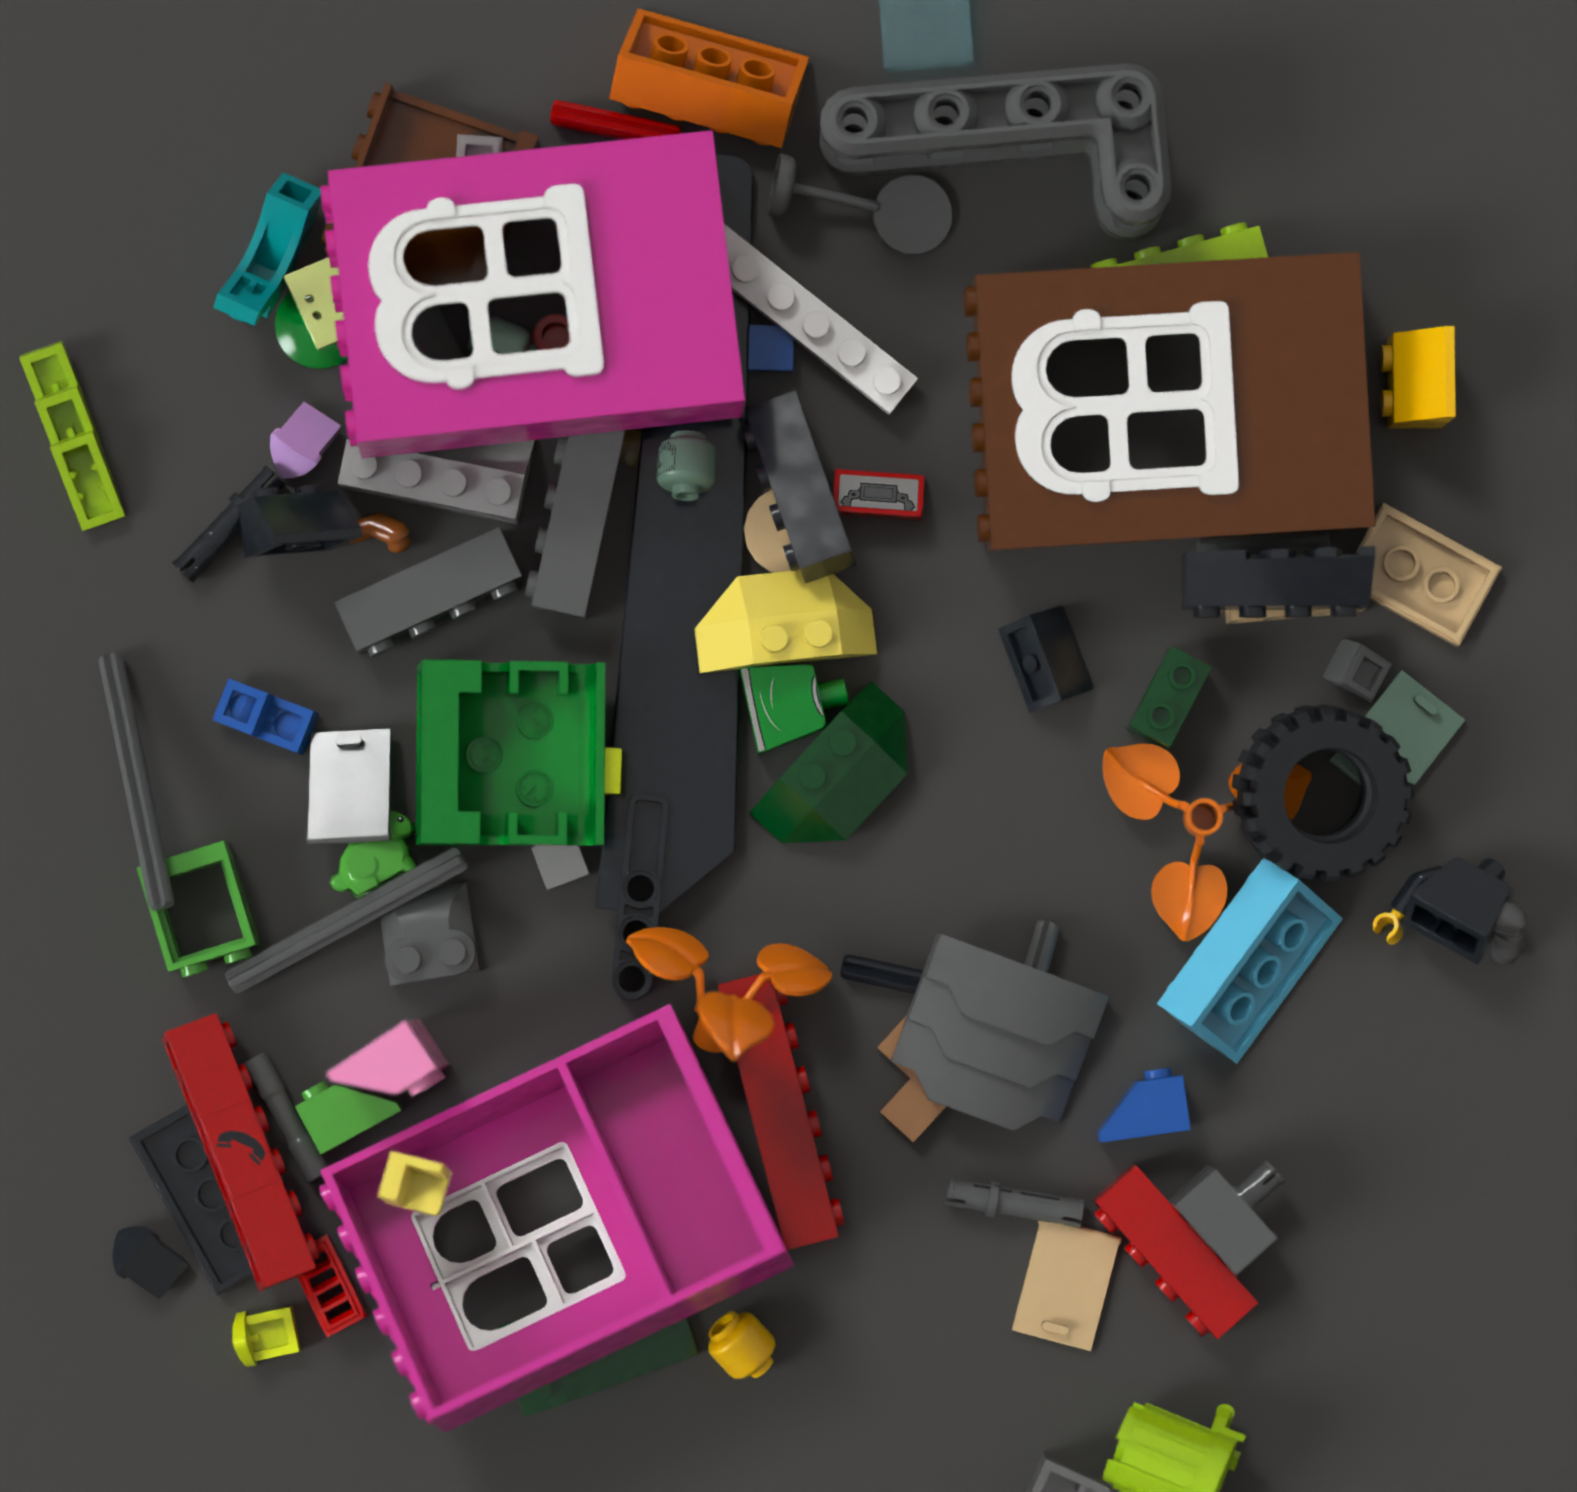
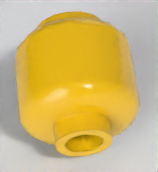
M730 1311L719 1318L711 1327L708 1336L711 1338L708 1344L709 1354L732 1378L743 1379L750 1375L753 1378H758L773 1364L771 1355L775 1349V1338L752 1313Z

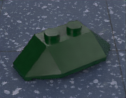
M871 681L785 771L749 814L782 844L846 841L908 774L905 711Z

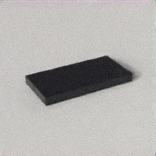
M188 1106L181 1107L130 1136L128 1139L215 1294L218 1296L253 1276Z

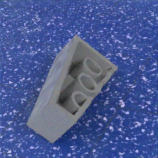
M347 439L338 484L343 490L519 525L536 440L362 459L359 447H350V441Z

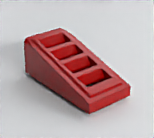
M326 1234L314 1242L318 1254L325 1251L328 1259L316 1265L312 1272L298 1277V1280L326 1337H329L362 1320L370 1313L329 1234ZM333 1267L336 1276L314 1286L311 1278ZM341 1284L344 1292L323 1303L320 1294ZM349 1300L352 1309L332 1319L328 1311Z

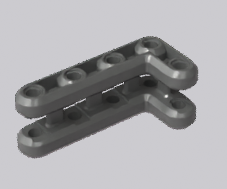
M1124 63L851 87L840 90L830 97L821 112L819 148L822 158L832 170L842 175L865 176L1087 157L1090 161L1094 211L1098 224L1106 234L1122 241L1138 240L1152 232L1170 199L1171 174L1162 89L1159 81L1151 71L1136 64Z

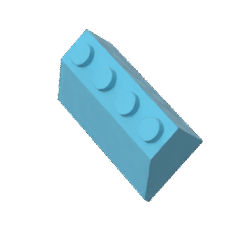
M1263 857L1255 870L1248 876L1234 899L1221 913L1219 919L1204 940L1194 950L1193 955L1174 981L1167 987L1166 992L1157 1004L1190 1031L1238 1064L1343 918L1302 881Z

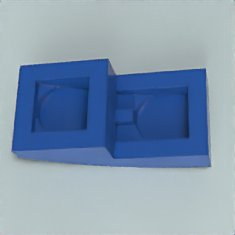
M228 678L212 720L303 755L319 713Z

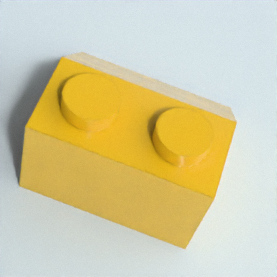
M1455 326L1393 333L1387 339V345H1381L1380 371L1387 372L1388 390H1381V417H1388V428H1443L1456 417Z

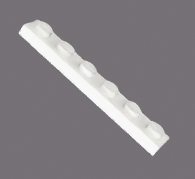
M724 224L732 291L781 328L885 413L890 415L918 378Z

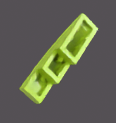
M63 340L20 355V362L35 397V406L51 444L50 450L82 531L124 517L125 512L111 470Z

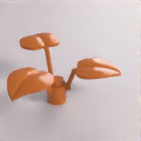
M1140 743L1122 747H1109L1103 754L1102 771L1106 789L1116 807L1131 818L1150 820L1159 813L1164 802L1184 812V826L1190 834L1195 836L1190 865L1179 861L1165 865L1155 875L1151 887L1153 906L1161 919L1181 941L1188 942L1193 940L1213 925L1226 903L1228 888L1222 870L1214 865L1198 866L1205 837L1219 829L1223 821V814L1234 810L1233 803L1230 802L1219 806L1211 799L1201 798L1188 804L1186 801H1179L1170 797L1169 794L1178 787L1180 770L1173 755L1160 746ZM1242 763L1234 769L1228 780L1229 789L1236 799L1237 789L1232 787L1233 774H1240ZM1298 764L1291 770L1284 788V805L1290 820L1297 814L1306 789L1312 779L1311 772Z
M652 927L629 935L625 942L631 946L639 962L656 976L669 980L687 979L691 974L695 977L697 1002L694 1011L699 1014V1019L693 1034V1040L698 1047L705 1051L713 1053L724 1051L732 1061L740 1057L749 1048L767 1039L773 1030L774 1021L771 1014L761 1004L752 1000L763 984L772 981L774 987L785 995L805 996L816 993L826 987L831 982L833 976L832 971L828 970V967L822 961L804 949L784 943L771 944L762 948L757 957V964L764 973L758 976L745 996L738 999L734 994L728 996L720 992L705 993L704 971L699 966L707 962L709 954L704 945L692 935L674 928Z

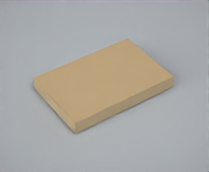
M1384 502L1375 515V527L1368 528L1354 553L1359 552L1360 546H1375V564L1370 600L1456 647L1460 646L1502 569L1501 566Z

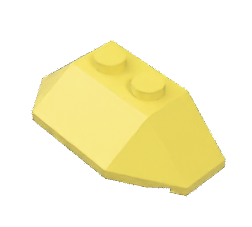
M800 570L737 576L694 628L699 673L877 654L872 609L834 574L805 583Z

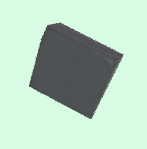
M1343 639L1328 664L1323 677L1364 701L1372 703L1392 663L1360 643Z

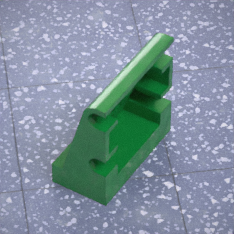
M422 660L417 665L415 846L604 845L605 662L570 664L568 662L546 661L488 663L482 662V660Z

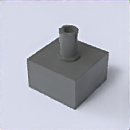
M1267 1160L1238 1187L1231 1186L1215 1168L1206 1165L1168 1199L1176 1211L1235 1275L1242 1271L1277 1239L1272 1231L1256 1215L1257 1210L1255 1209L1275 1189L1286 1182L1279 1173L1275 1172L1262 1184L1276 1170Z

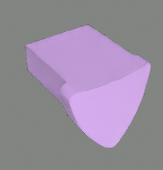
M303 402L281 429L276 428L270 435L271 456L279 475L282 478H295L309 473L322 459L321 455L337 437L341 425L306 402Z

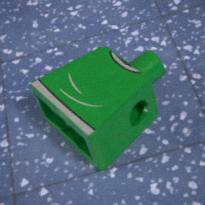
M813 665L740 668L758 755L768 753L824 730L826 722L823 710L849 704L844 679L817 683Z

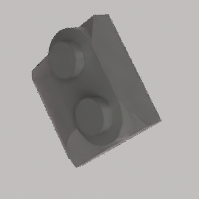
M467 882L434 887L380 917L385 949V965L389 974L390 986L481 971Z

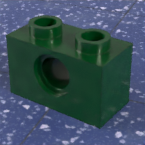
M1171 646L1163 656L1126 730L1164 749L1170 748L1212 666Z

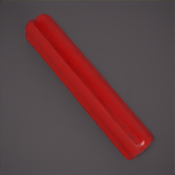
M555 100L550 112V122L555 126L621 140L682 134L679 125L562 100Z

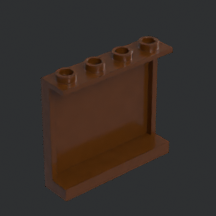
M385 82L382 93L375 92L371 98L367 117L371 118L372 121L367 134H359L353 148L352 159L357 161L354 167L357 168L454 158L457 151V134L503 137V152L539 149L541 143L539 136L521 130L519 134L396 91L392 84ZM513 222L506 223L502 228L503 245H505ZM333 223L325 225L321 243L326 244L325 231L334 230ZM477 226L422 232L413 237L404 250L403 261L411 278L422 285L440 286L478 282L484 280L488 275L484 234L482 229Z

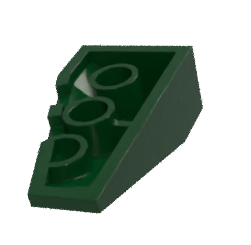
M687 1317L519 1397L518 1401L523 1416L527 1417L698 1355L699 1352ZM517 1320L499 1325L498 1329L503 1328Z

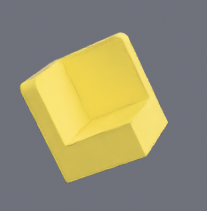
M391 1151L378 1196L389 1205L439 1216L452 1172L444 1164Z

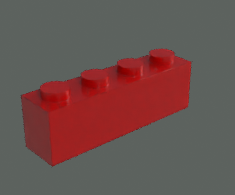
M1132 1164L1093 1199L1099 1207L1094 1213L1096 1218L1111 1234L1117 1229L1122 1232L1130 1242L1124 1247L1127 1253L1141 1268L1148 1263L1160 1275L1154 1283L1172 1303L1178 1297L1191 1311L1184 1317L1202 1337L1210 1332L1216 1339H1219L1258 1304L1256 1299L1136 1165Z

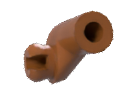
M379 512L357 519L356 521L361 527L362 537L349 542L350 545H354L375 537L387 543L390 552L401 553L409 548L411 540L408 536L409 529L404 522Z

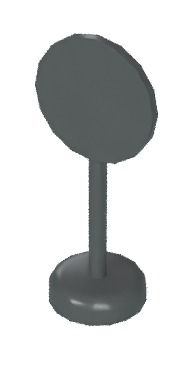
M782 153L777 158L767 201L768 215L783 216L789 207L792 194L873 211V223L879 237L889 248L907 255H920L935 249L949 232L952 224L951 203L947 193L935 181L922 175L901 176L891 180L879 192L877 199L871 200L795 183L796 160L792 156Z

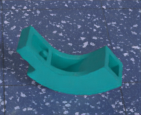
M284 172L280 175L266 194L256 230L241 262L217 293L214 309L228 314L237 321L246 322L253 326L258 323L261 317L268 318L287 286L283 278L284 275L294 271L305 247L321 202L320 188Z

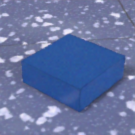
M749 325V372L793 373L794 339L776 325Z

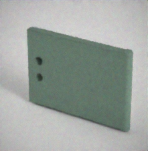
M1400 670L1364 716L1383 726L1382 730L1386 734L1393 736L1401 747L1398 752L1400 756L1408 759L1412 770L1406 774L1407 781L1414 785L1465 721L1463 717L1403 670ZM1336 752L1335 755L1329 758L1330 763L1361 786L1358 771L1351 760L1339 752Z

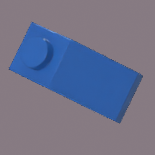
M1171 1067L1144 1071L1145 1079L1136 1080L1131 1084L1096 1131L1097 1141L1101 1143L1191 1130L1183 1075H1172Z

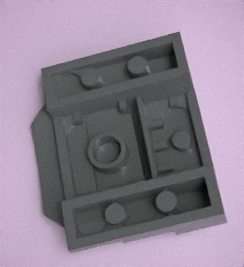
M937 933L890 1061L915 1071L928 1100L1013 1131L1039 1117L1060 1123L1074 1081L1077 1080L1090 1041L1095 1037L1109 996Z

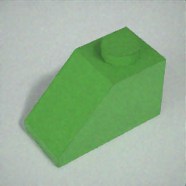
M325 1080L302 1092L301 1095L305 1101L295 1106L320 1154L332 1150L405 1110L401 1101L340 1083L328 1087Z

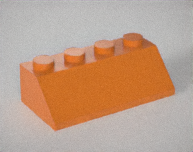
M638 8L618 54L609 99L621 102L630 108H642L663 114L672 120L687 121L708 127L718 133H729L747 138L760 145L782 148L791 124L809 57Z

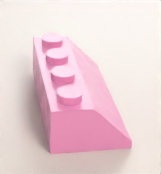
M421 1019L402 1022L327 1072V1075L334 1082L394 1094L409 1091L411 1096H413L414 1094L425 1092L446 1078L441 1070L450 1065V1063Z

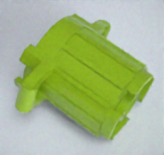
M1134 1402L1133 1406H1130L1116 1437L1120 1441L1116 1448L1114 1459H1108L1102 1480L1112 1483L1113 1489L1121 1492H1220L1228 1470L1234 1471L1240 1458L1241 1452L1236 1451L1237 1443H1244L1246 1435L1230 1429L1234 1417V1409L1228 1404H1221L1217 1407L1210 1429L1147 1402L1144 1406Z

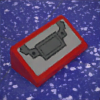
M835 469L833 499L839 515L921 521L924 475Z

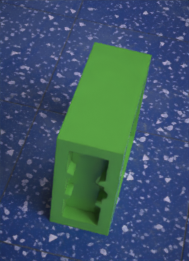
M220 841L166 858L170 879L221 863L243 938L181 956L168 910L153 911L149 907L168 972L181 971L182 978L208 971L207 962L224 957L226 964L252 957L250 948L260 946L261 944L230 843L228 841ZM137 867L139 878L147 901L141 867Z

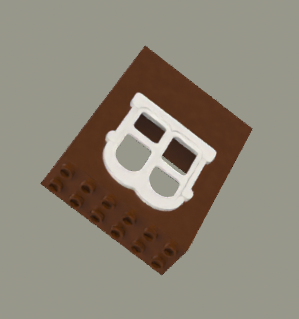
M1360 252L975 275L971 281V286H966L965 290H963L965 317H973L974 332H968V335H966L967 361L976 362V377L969 380L970 407H978L979 423H974L971 426L973 452H981L982 469L974 471V486L976 498L984 497L985 514L977 516L978 543L986 542L987 551L1351 530L1375 527ZM1195 334L1200 341L1202 373L1200 388L1191 391L1158 393L1151 391L1147 384L1145 350L1147 338L1153 335ZM1121 338L1125 341L1129 387L1126 393L1108 396L1069 397L1057 392L1049 383L1046 374L1047 359L1052 350L1061 343L1072 340ZM1198 409L1203 413L1206 461L1202 465L1140 470L1134 469L1130 465L1127 418L1131 413ZM1075 416H1104L1108 421L1109 468L1103 472L1076 473L1069 472L1059 466L1053 458L1050 448L1051 436L1057 425L1065 419Z

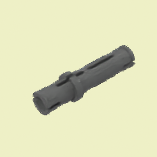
M949 1177L945 1206L985 1212L984 1216L994 1217L995 1214L1009 1215L1080 1228V1220H1082L1084 1199L1012 1189L1000 1186V1182L991 1180L989 1184Z

